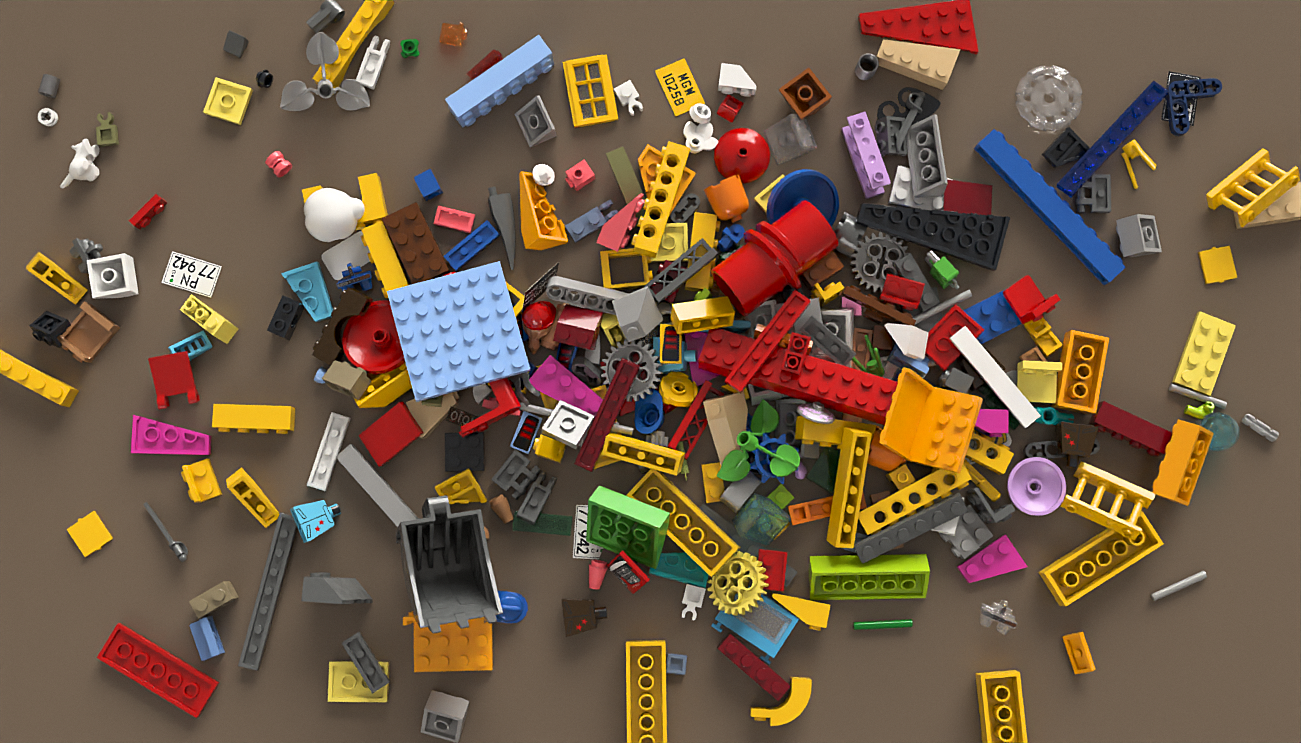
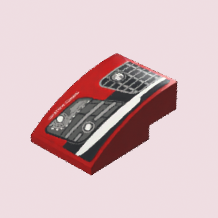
M623 550L607 565L608 569L632 594L636 593L650 580Z

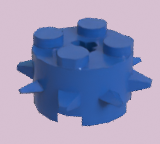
M763 433V442L760 446L776 454L777 448L780 445L789 444L785 443L786 434L784 433L778 439H770L766 433ZM758 448L751 451L754 454V462L750 464V469H757L762 475L761 483H765L769 478H777L781 484H784V477H778L771 472L769 461L771 456Z

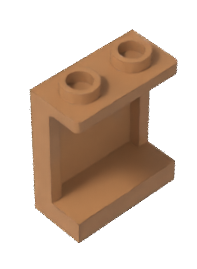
M84 301L80 306L83 311L71 323V326L66 329L65 333L59 335L57 339L62 344L61 347L64 350H70L74 353L72 356L81 363L83 361L91 363L120 327L92 304Z

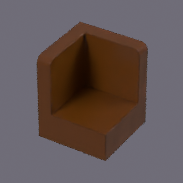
M874 325L871 328L873 330L872 348L884 349L886 352L891 351L892 336L885 326Z

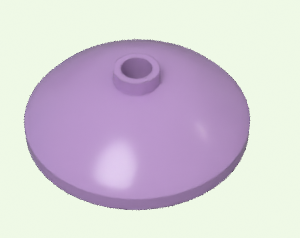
M1032 457L1022 460L1011 470L1007 481V491L1012 503L1020 511L1035 516L1046 515L1056 510L1062 503L1066 494V481L1062 471L1055 463L1045 458ZM1032 483L1036 485V489L1034 491L1030 488V485Z

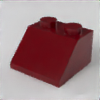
M566 304L558 319L553 341L595 350L603 312Z

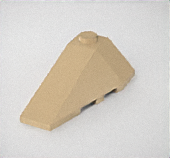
M744 391L741 394L739 392L706 399L703 402L721 466L725 457L731 451L740 450L741 446L737 443V436L742 431H746L748 407Z

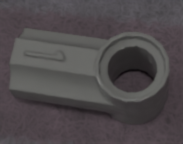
M325 0L320 10L307 20L306 23L317 34L325 30L331 23L340 21L344 17L345 11L335 0Z

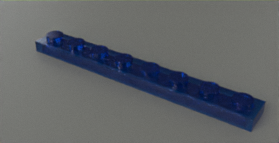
M1153 81L1065 174L1056 187L1072 198L1168 95L1169 91Z

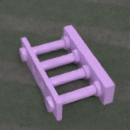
M866 112L847 117L849 126L843 127L841 131L865 199L884 194L883 186L889 185L891 182Z

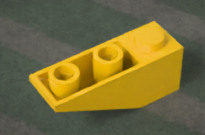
M540 435V438L535 439L533 449L537 456L558 463L562 462L566 444L544 435Z

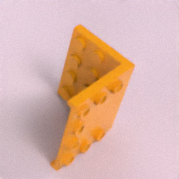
M903 367L902 372L898 376V385L892 395V404L886 414V423L880 433L879 443L907 461L960 474L983 399L979 396L933 387L913 370Z
M413 611L408 612V615L403 617V625L414 624V672L493 670L492 623H488L483 617L468 620V628L461 629L456 622L440 625L441 632L435 634L428 627L420 629L414 618Z

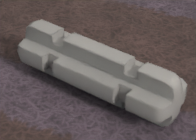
M1246 414L1242 418V423L1247 426L1249 425L1251 429L1260 435L1266 436L1265 438L1273 442L1278 438L1279 433L1277 431L1270 430L1269 426L1258 419L1256 420L1251 414Z

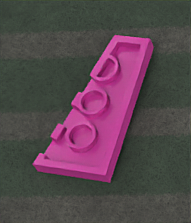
M549 355L529 379L536 390L596 416L603 401L599 395L552 355Z
M133 415L131 453L210 455L211 436Z

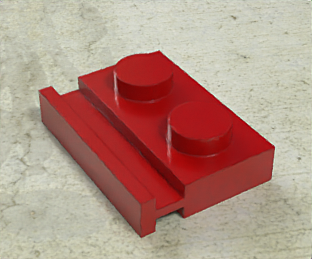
M759 549L758 561L762 562L760 567L766 568L763 575L768 576L764 583L769 584V586L763 587V589L784 591L787 552Z

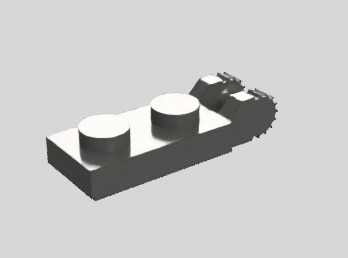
M542 471L530 488L516 517L535 525L552 493L557 477L552 476L547 487H544L542 483L546 478V472Z

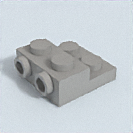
M971 505L966 506L968 512L960 515L955 536L939 532L941 538L951 544L953 554L961 559L968 557L980 548L979 546L993 537Z

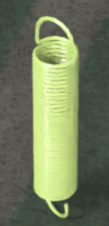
M683 441L679 442L676 449L685 453ZM684 459L681 474H685L687 481L686 473H689L687 460Z

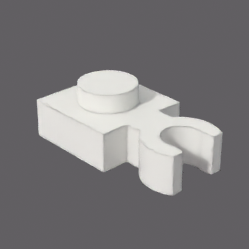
M631 80L614 88V92L622 106L629 105L628 109L631 116H634L633 107H638L640 111H643L642 104L636 101L639 98V94Z
M686 584L682 603L687 604V607L682 611L683 618H685L687 611H691L693 613L692 620L696 619L695 607L701 608L706 588Z

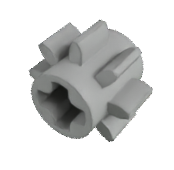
M654 431L650 435H646L645 442L668 447L669 437H665V432Z

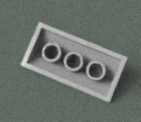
M934 114L911 125L906 134L913 194L916 198L943 196L948 184L937 115Z

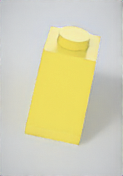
M603 313L600 327L610 345L618 348L617 342H621L624 345L626 337L620 328L617 316Z

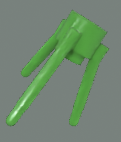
M865 335L864 337L872 360L866 364V369L855 357H853L852 361L861 371L882 377L885 371L882 367L878 349L874 348L873 350L868 335Z

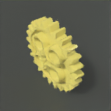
M740 551L737 552V555L735 553L718 573L713 576L712 580L707 581L712 584L707 590L713 592L709 596V598L715 599L713 604L719 606V610H725V613H732L735 616H738V613L745 615V610L751 613V606L758 608L757 601H764L761 594H767L763 587L769 586V584L764 583L768 576L763 575L766 568L760 567L762 562L758 561L755 556L750 557L749 553L745 552L743 554ZM741 565V571L737 574V568ZM727 579V584L723 587V582ZM752 580V586L748 588V583ZM738 593V599L734 601V597Z

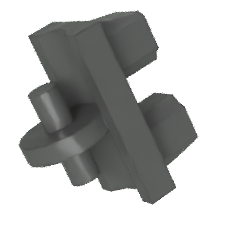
M76 238L72 241L74 246L69 251L74 258L81 257L83 260L78 266L81 273H89L87 260L101 258L99 252L103 250L101 244L95 245L92 240H79Z

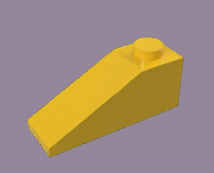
M40 252L26 266V270L75 305L88 290Z
M242 467L226 479L227 488L265 528L278 519L279 512Z
M771 592L773 599L805 624H808L809 629L821 631V627H827L830 611L829 604Z

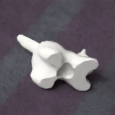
M84 139L80 144L71 146L76 151V154L70 164L69 174L60 185V188L63 189L69 186L73 179L94 181L99 176V169L93 164L94 159L99 155L98 145L91 147L89 140Z

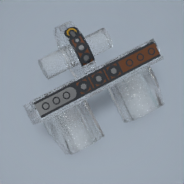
M1002 600L1000 604L993 602L992 607L982 603L980 607V624L990 627L992 621L995 620L999 622L996 630L1002 634L1007 635L1011 628L1015 629L1017 622H1015V616L1011 615L1012 609L1007 607L1008 602Z

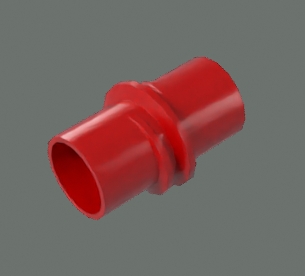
M803 200L774 223L769 224L762 221L756 224V230H747L744 233L745 244L711 269V274L722 293L728 296L730 303L743 316H747L776 293L784 290L785 286L789 285L793 289L798 290L801 287L799 276L837 248L839 242L825 217L810 202Z

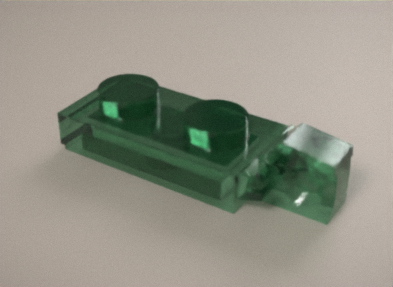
M986 383L980 387L979 391L985 396L983 400L989 409L1008 410ZM1009 411L1008 426L1015 430L1020 423Z

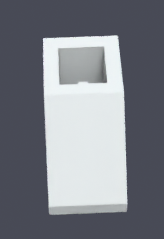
M721 63L718 91L724 94L740 93L741 96L745 97L755 95L757 86L740 65Z

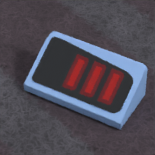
M523 411L510 447L529 454L543 418Z

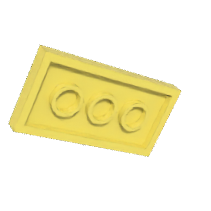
M1197 312L1172 383L1211 396L1236 325L1203 312Z

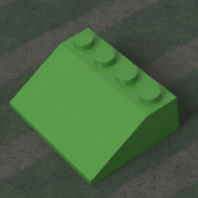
M598 486L588 500L586 541L617 554L623 550L632 560L656 569L669 527L670 513L605 487Z

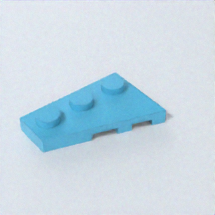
M319 262L281 273L315 322L332 318L331 312L333 307Z

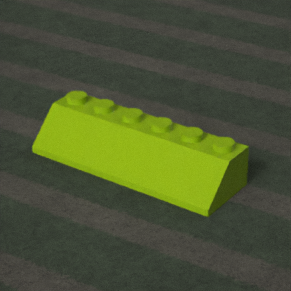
M858 555L810 556L809 598L810 600L926 598L930 575L927 555H879L863 564Z

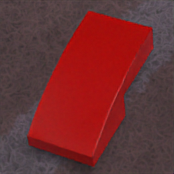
M794 332L791 333L781 370L800 375L811 337Z

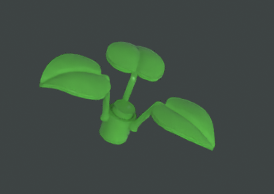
M765 400L761 401L751 421L752 432L742 431L737 436V443L741 446L740 450L731 451L725 457L717 474V477L720 479L735 482L745 478L751 468L750 463L747 461L749 458L747 451H754L757 448L774 457L770 462V469L778 477L788 476L799 467L800 456L792 446L780 445L777 448L776 454L759 445L758 439L755 436H763L765 432H773L778 426L780 419L777 410Z

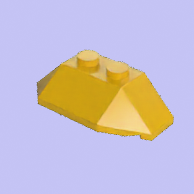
M406 362L397 369L387 373H367V377L372 382L361 398L354 400L359 408L385 407L412 389Z

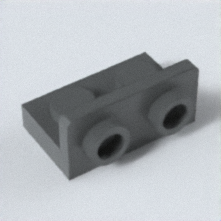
M885 116L876 121L877 145L881 157L886 155H907L906 136L899 153L896 147L897 136L905 118Z

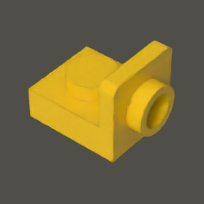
M906 464L900 465L897 469L885 475L889 482H894L898 490H902L915 481Z

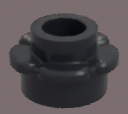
M268 70L258 72L256 75L257 85L265 88L270 87L273 82V75Z

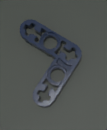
M1207 78L1174 81L1166 87L1165 95L1169 127L1173 135L1182 136L1190 128L1187 99L1216 96L1222 90L1220 80ZM1211 84L1212 87H1216L1214 91L1211 88L1204 90V88L1210 86ZM1196 85L1198 93H1191L1189 86ZM1174 87L1176 90H1181L1182 88H1184V91H1179L1176 94L1171 89H1173ZM1174 104L1181 106V113L1174 112ZM1176 125L1183 126V129L1180 131L1179 128H1176Z

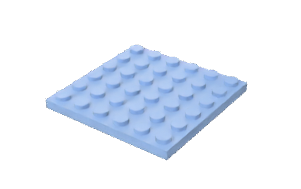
M500 261L387 291L416 402L530 371Z

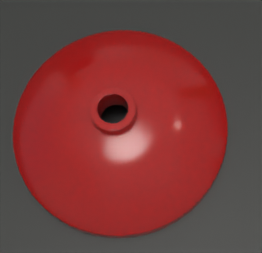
M736 128L726 132L718 140L714 150V162L717 170L724 178L727 179L734 175H739L742 184L751 183L759 179L767 170L770 162V149L766 140L758 132L748 128ZM745 150L746 154L741 155L739 151Z

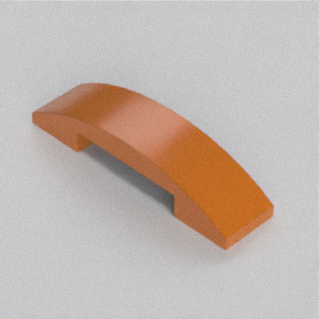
M862 492L860 509H865L867 506L864 493ZM833 496L788 506L792 525L830 517Z

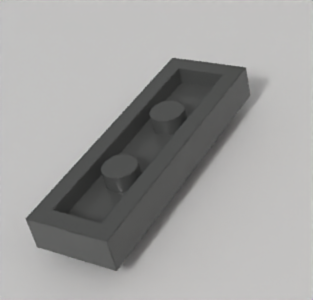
M911 253L893 263L900 277L925 284L919 305L921 312H925L939 303L938 298Z
M813 315L799 329L805 336L811 337V341L837 364L846 366L856 355L850 347Z
M360 632L342 642L372 694L390 683L389 678Z

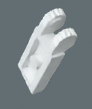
M378 36L373 37L370 46L367 48L356 81L360 82L364 87L373 90L375 89L390 46V40L385 39L381 50H376L379 44Z

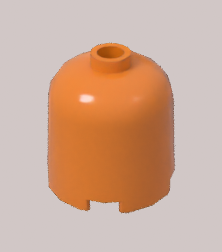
M734 175L720 181L718 185H711L704 189L715 215L722 221L731 220L734 223L743 219L741 215L749 209V201L739 175Z
M876 426L870 442L867 464L884 471H894L900 464L903 465L906 460L879 443L880 433L883 429Z

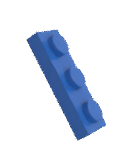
M487 220L446 253L444 258L457 272L497 239L500 234Z

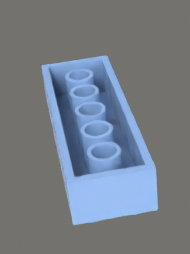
M537 35L447 97L445 101L449 110L462 128L472 125L476 118L488 114L496 104L501 105L504 103L509 95H515L522 90L525 84L533 83L538 75L549 72L554 65L552 52L540 35Z

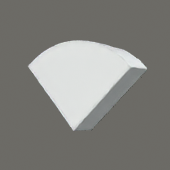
M486 384L473 387L474 399L478 404L492 392Z

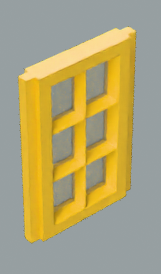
M607 54L563 62L574 128L618 120Z

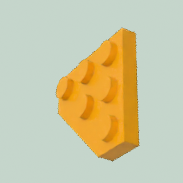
M647 144L638 158V165L647 199L651 197V192H649L651 182H655L657 175H654L656 166L661 164L663 160L660 157L661 152ZM672 161L667 163L669 167L676 166V164ZM687 167L684 168L670 215L696 175L694 171ZM669 179L661 180V182L665 185L671 183ZM662 196L655 198L658 202L665 201V198Z

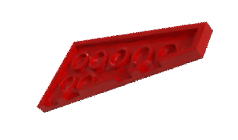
M954 0L860 13L858 15L861 34L881 38L889 37L895 38L898 41H912L915 44L960 49V51H968L972 54H978L979 52L970 0Z

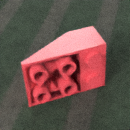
M641 193L603 225L596 243L617 252L628 245L631 238L629 231L635 227L638 220L635 216L642 210L645 200H643L644 194Z

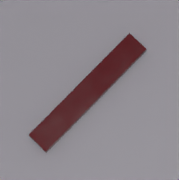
M625 358L621 359L575 460V465L593 472L603 450L605 438L610 434L641 367L640 365Z

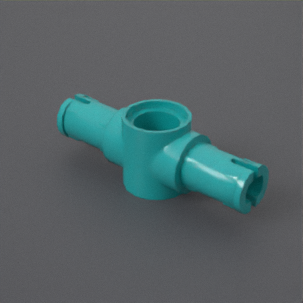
M1034 407L1041 415L1034 421L1038 424L1074 423V421L1068 420L1074 419V415L1071 413H1061L1051 407ZM1044 412L1047 414L1046 419L1043 417Z

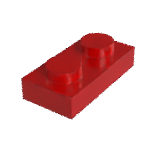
M155 194L129 222L140 230L145 228L156 214L164 210L167 202Z

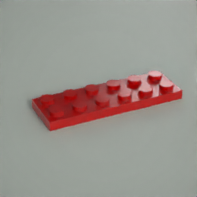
M121 623L116 625L97 656L99 660L195 718L200 716L219 685L218 681Z

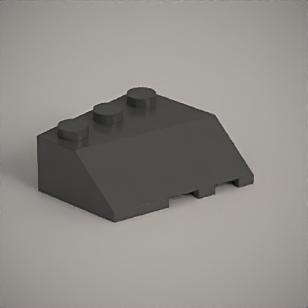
M328 572L310 573V576L304 577L301 601L333 604L373 603L372 597L356 578L330 576L331 573Z

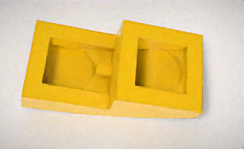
M1044 318L1036 322L1031 320L1024 324L1028 333L1046 358L1062 348L1063 344L1051 331L1052 327Z

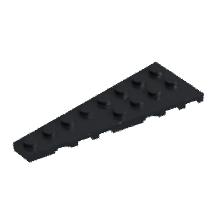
M862 203L859 206L855 223L995 271L1010 217Z

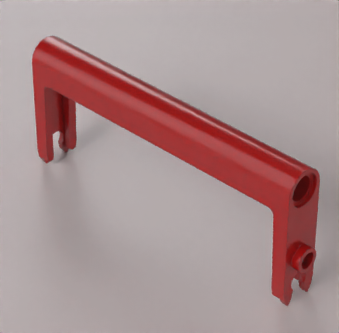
M508 378L489 382L499 407L461 426L462 431L459 434L462 437L476 431L482 432L489 428L488 425L521 408Z

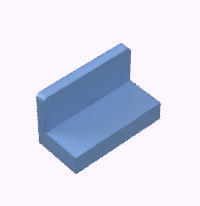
M895 343L887 361L901 369L903 367L909 368L920 377H924L929 370L927 366L930 359L924 357V360L920 362L905 356L897 343Z
M212 616L199 619V621L189 625L202 661L225 653Z

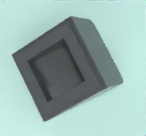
M229 30L223 50L241 58L249 41L244 36Z

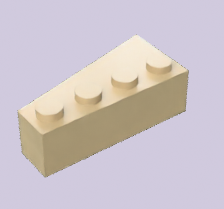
M883 39L876 57L879 61V66L943 90L948 83L960 49Z
M1301 182L1290 188L1243 228L1301 220ZM1233 211L1236 228L1242 229L1239 224L1238 213Z

